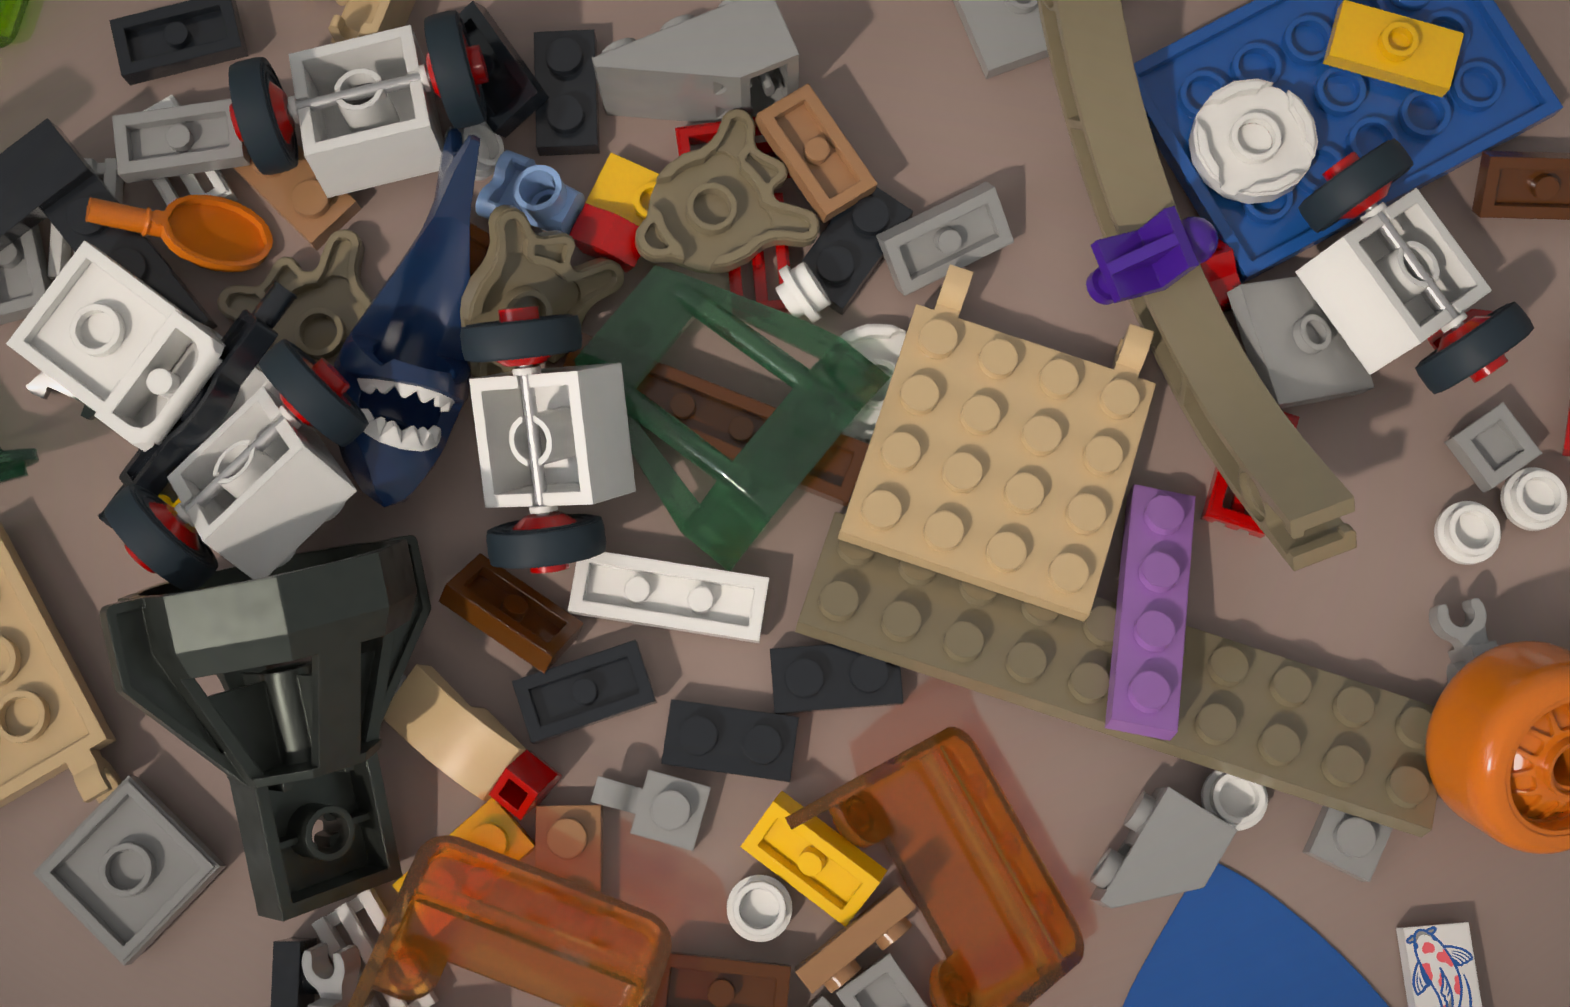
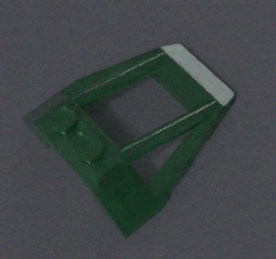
M656 265L573 360L575 366L621 363L631 452L637 465L649 484L652 485L680 533L727 571H731L769 526L774 515L846 428L855 422L890 379L886 373L843 338L691 276ZM695 318L793 388L734 460H731L637 389V386ZM750 326L819 360L809 369ZM637 421L716 480V483L701 503L693 496Z

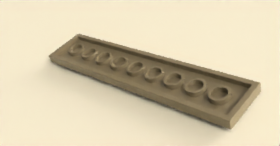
M838 512L834 513L795 632L1421 838L1432 830L1438 792L1431 781L1427 769L1425 743L1428 724L1435 706L1186 626L1178 732L1168 741L1105 728L1117 603L1095 596L1090 616L1083 622L839 540L837 538L845 515Z

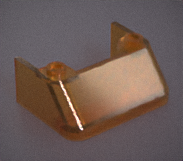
M948 727L785 817L792 830L829 810L838 832L854 845L867 848L881 840L883 841L946 956L934 965L930 973L929 995L934 1007H1029L1078 965L1083 958L1084 940L1076 919L977 744L960 728Z
M451 835L438 836L425 842L417 851L347 1007H369L376 991L400 1000L420 999L428 995L437 986L447 962L562 1007H653L671 954L672 938L666 924L649 911L460 837Z

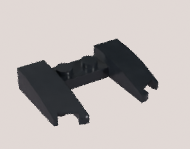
M48 118L0 154V251L48 218L75 252L84 240L89 242L192 319L212 329L218 326L147 237H143L141 233L86 222V210L90 197L119 202L63 131ZM41 372L26 385L32 394L46 400L52 389H55L81 401L44 372ZM85 404L81 416L88 420H93L96 418L94 416L96 412Z

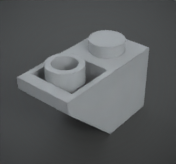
M1170 787L1155 788L1152 795L1144 791L1136 799L1124 820L1123 825L1131 830L1118 852L1110 847L1103 854L1090 877V882L1097 885L1090 900L1100 906L1112 909L1204 888L1238 830Z

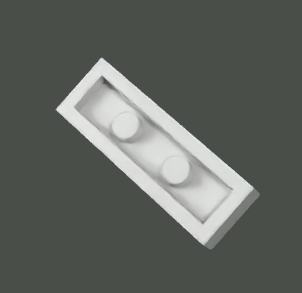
M604 552L593 558L576 562L568 612L575 615L760 643L769 577Z

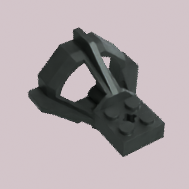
M403 535L376 542L354 543L294 554L286 564L276 568L267 577L252 579L239 568L233 566L216 570L202 586L192 591H184L169 582H164L118 598L117 603L105 605L100 610L99 616L116 692L227 775L258 916L283 922L403 877L377 751L382 743V739H379L382 721L431 611L419 545L416 537L413 535ZM312 656V661L282 665L268 670L265 667ZM217 675L224 688V692L207 696L195 678ZM317 820H322L323 830L314 835L313 842V826Z

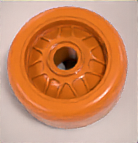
M1519 641L1499 645L1468 662L1450 680L1436 702L1428 724L1425 743L1427 769L1431 781L1443 802L1455 814L1495 841L1524 853L1554 854L1570 850V651L1540 641Z

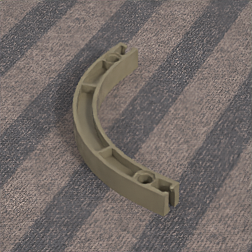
M1037 0L1046 47L1064 119L1103 238L1136 231L1164 208L1175 206L1180 217L1144 108L1132 60L1121 0ZM1199 264V266L1164 291L1130 299V305L1140 327L1154 331L1150 349L1202 446L1230 489L1292 570L1297 571L1357 548L1355 530L1348 523L1344 524L1340 519L1341 516L1355 512L1354 496L1306 442L1264 385L1224 316L1201 265Z

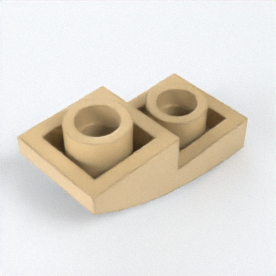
M415 665L392 698L384 720L427 760L481 800L492 798L489 796V793L505 768L526 750L486 708L471 707L432 666Z

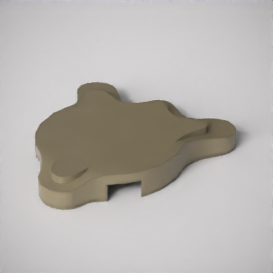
M736 108L729 110L723 116L716 135L709 143L700 149L682 154L667 164L657 176L655 187L650 196L647 217L637 228L635 234V245L638 253L649 262H670L694 272L717 274L729 272L747 264L758 253L772 246H809L815 242L820 230L819 219L812 211L779 202L774 197V192L782 187L786 181L787 167L780 160L762 153L756 147L755 122L751 114Z
M501 205L496 207L490 214L488 221L490 244L487 254L481 265L470 277L462 296L460 307L461 327H466L469 324L499 321L498 310L538 306L539 316L578 315L582 326L583 320L591 307L601 299L618 291L623 285V269L617 262L607 257H599L572 267L570 261L575 250V242L572 236L561 230L535 233L522 211L512 205ZM566 353L552 355L548 361L554 364ZM496 361L471 362L473 378L510 372L514 368H519L518 366L505 367ZM542 363L532 364V367L538 366Z
M338 230L328 238L319 264L313 271H303L295 259L282 257L275 262L268 276L260 285H232L224 288L217 300L218 309L228 320L235 322L243 310L247 309L252 313L275 280L298 298L294 300L273 328L278 333V336L267 352L276 343L286 339L299 347L316 363L323 358L334 367V362L345 340L373 301L365 291L361 280L364 244L354 231Z

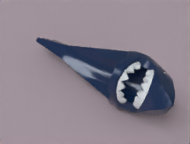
M457 128L450 129L445 137L434 201L420 233L356 323L334 362V368L351 386L346 393L362 410L369 422L366 429L353 442L345 447L338 445L342 459L361 491L384 508L406 502L433 469L446 446L453 426L470 393L469 379H471V369L462 353L460 307L463 293L470 280V213L480 138L475 135H469L463 143L461 132Z

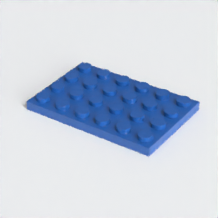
M1254 0L1133 63L1154 142L1199 216L1208 220L1215 227L1218 239L1233 249L1237 274L1241 284L1250 281L1361 221L1360 218L1366 214V211L1354 219H1341L1326 230L1316 233L1303 218L1298 208L1309 195L1327 182L1322 174L1350 153L1355 151L1361 158L1382 143L1394 138L1407 151L1414 165L1407 173L1391 184L1388 195L1377 203L1379 205L1384 202L1386 206H1389L1415 188L1420 189L1480 157L1482 151H1491L1554 117L1563 108L1561 102L1494 0H1348L1464 33L1451 87L1443 97L1323 64L1336 12L1343 0ZM1262 79L1273 82L1272 87L1279 88L1285 93L1290 90L1302 99L1315 121L1318 145L1310 169L1292 191L1272 202L1245 204L1224 198L1204 183L1192 164L1189 137L1194 118L1213 92L1233 81Z

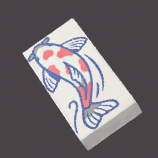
M1469 922L1396 928L1408 1007H1482Z

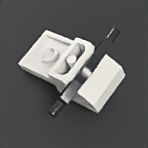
M84 240L6 344L96 412L95 417L132 445L139 448L121 472L119 479L123 485L113 498L130 484L139 485L159 496L169 482L167 476L262 386L281 401L278 390L267 379L258 362L278 336V333L273 328L298 297L274 280L273 285L252 313L247 309L243 310L223 337L212 328L192 319L99 248ZM103 510L98 514V517L102 522L111 527Z

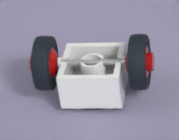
M457 10L432 14L424 19V31L428 48L426 60L411 25L288 54L295 93L294 96L287 97L283 91L274 69L265 57H254L230 65L228 77L232 104L229 106L231 121L238 139L244 142L257 169L263 175H273L297 167L298 144L295 123H299L304 156L327 198L439 171L444 142L434 92L442 99L447 116L454 128H467L487 121V109L482 88L483 83L489 82L486 64L480 45L471 46L465 25Z
M1394 138L1382 143L1361 158L1354 151L1322 174L1327 182L1309 195L1298 207L1303 218L1316 233L1326 230L1341 219H1354L1365 211L1366 214L1360 218L1363 224L1340 238L1295 271V273L1369 375L1421 344L1441 329L1445 333L1452 329V331L1441 338L1439 347L1422 359L1415 367L1427 388L1433 394H1437L1455 386L1468 377L1476 383L1502 367L1509 361L1504 353L1525 339L1533 331L1534 326L1524 310L1515 301L1501 306L1486 316H1473L1463 322L1468 317L1464 311L1492 291L1417 188L1388 207L1384 202L1377 205L1380 200L1388 195L1391 184L1407 173L1414 165L1407 151Z
M538 306L498 310L499 321L469 324L466 327H461V346L465 361H496L505 367H519L512 369L510 372L471 378L469 383L485 508L529 507L530 515L524 516L521 520L500 524L487 530L488 557L491 565L494 567L507 569L530 568V572L536 574L558 572L570 568L569 563L590 559L606 551L605 527L601 516L565 514L556 511L558 506L593 505L636 492L621 363L542 369L541 366L532 367V364L546 362L552 355L574 352L582 348L581 323L578 315L539 316Z
M286 339L276 343L259 361V366L263 373L278 390L281 401L262 386L167 476L181 503L179 502L175 507H172L149 490L136 484H130L122 489L104 509L108 522L124 542L125 549L129 555L150 573L158 574L179 589L184 591L196 590L215 573L219 565L210 547L252 579L267 577L276 568L286 564L293 557L297 548L324 522L334 518L342 510L345 502L357 491L316 431L311 427H315L332 442L345 447L366 429L369 422L362 410L346 393L351 386L345 378L325 359L321 358L316 363L304 351Z

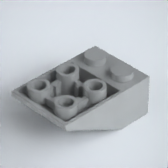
M724 0L718 8L696 17L690 14L675 17L665 23L660 31L638 40L634 38L617 40L609 44L602 51V54L592 58L604 110L607 115L712 123L722 121L723 116L729 110L737 108L745 110L752 117H755L758 112L799 89V52L775 0Z

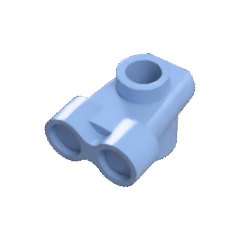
M506 150L497 160L491 182L486 184L478 195L476 213L481 217L489 219L490 214L496 207L512 205L526 215L531 226L542 228L545 231L561 230L569 235L584 207L585 196L583 193L564 184L557 171L546 165H536L533 159Z

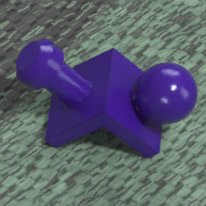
M1175 206L1164 208L1140 229L1099 239L1090 245L1099 267L1089 274L1086 281L1087 291L1093 300L1103 305L1164 291L1199 266V264L1206 262L1213 256L1218 246L1217 231L1204 218L1193 216L1180 220Z

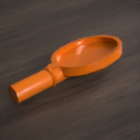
M188 195L180 197L169 203L164 211H152L150 207L143 209L90 197L86 210V222L141 233L143 237L149 235L162 238L168 248L180 258L214 271L244 272L254 269L264 262L273 244V237L269 226L258 214L238 202L218 196Z

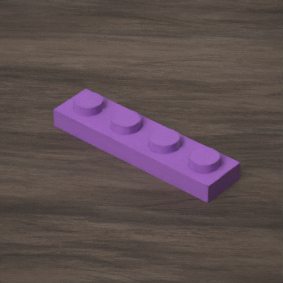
M1133 484L1127 495L1105 728L1168 741L1178 732L1196 496Z

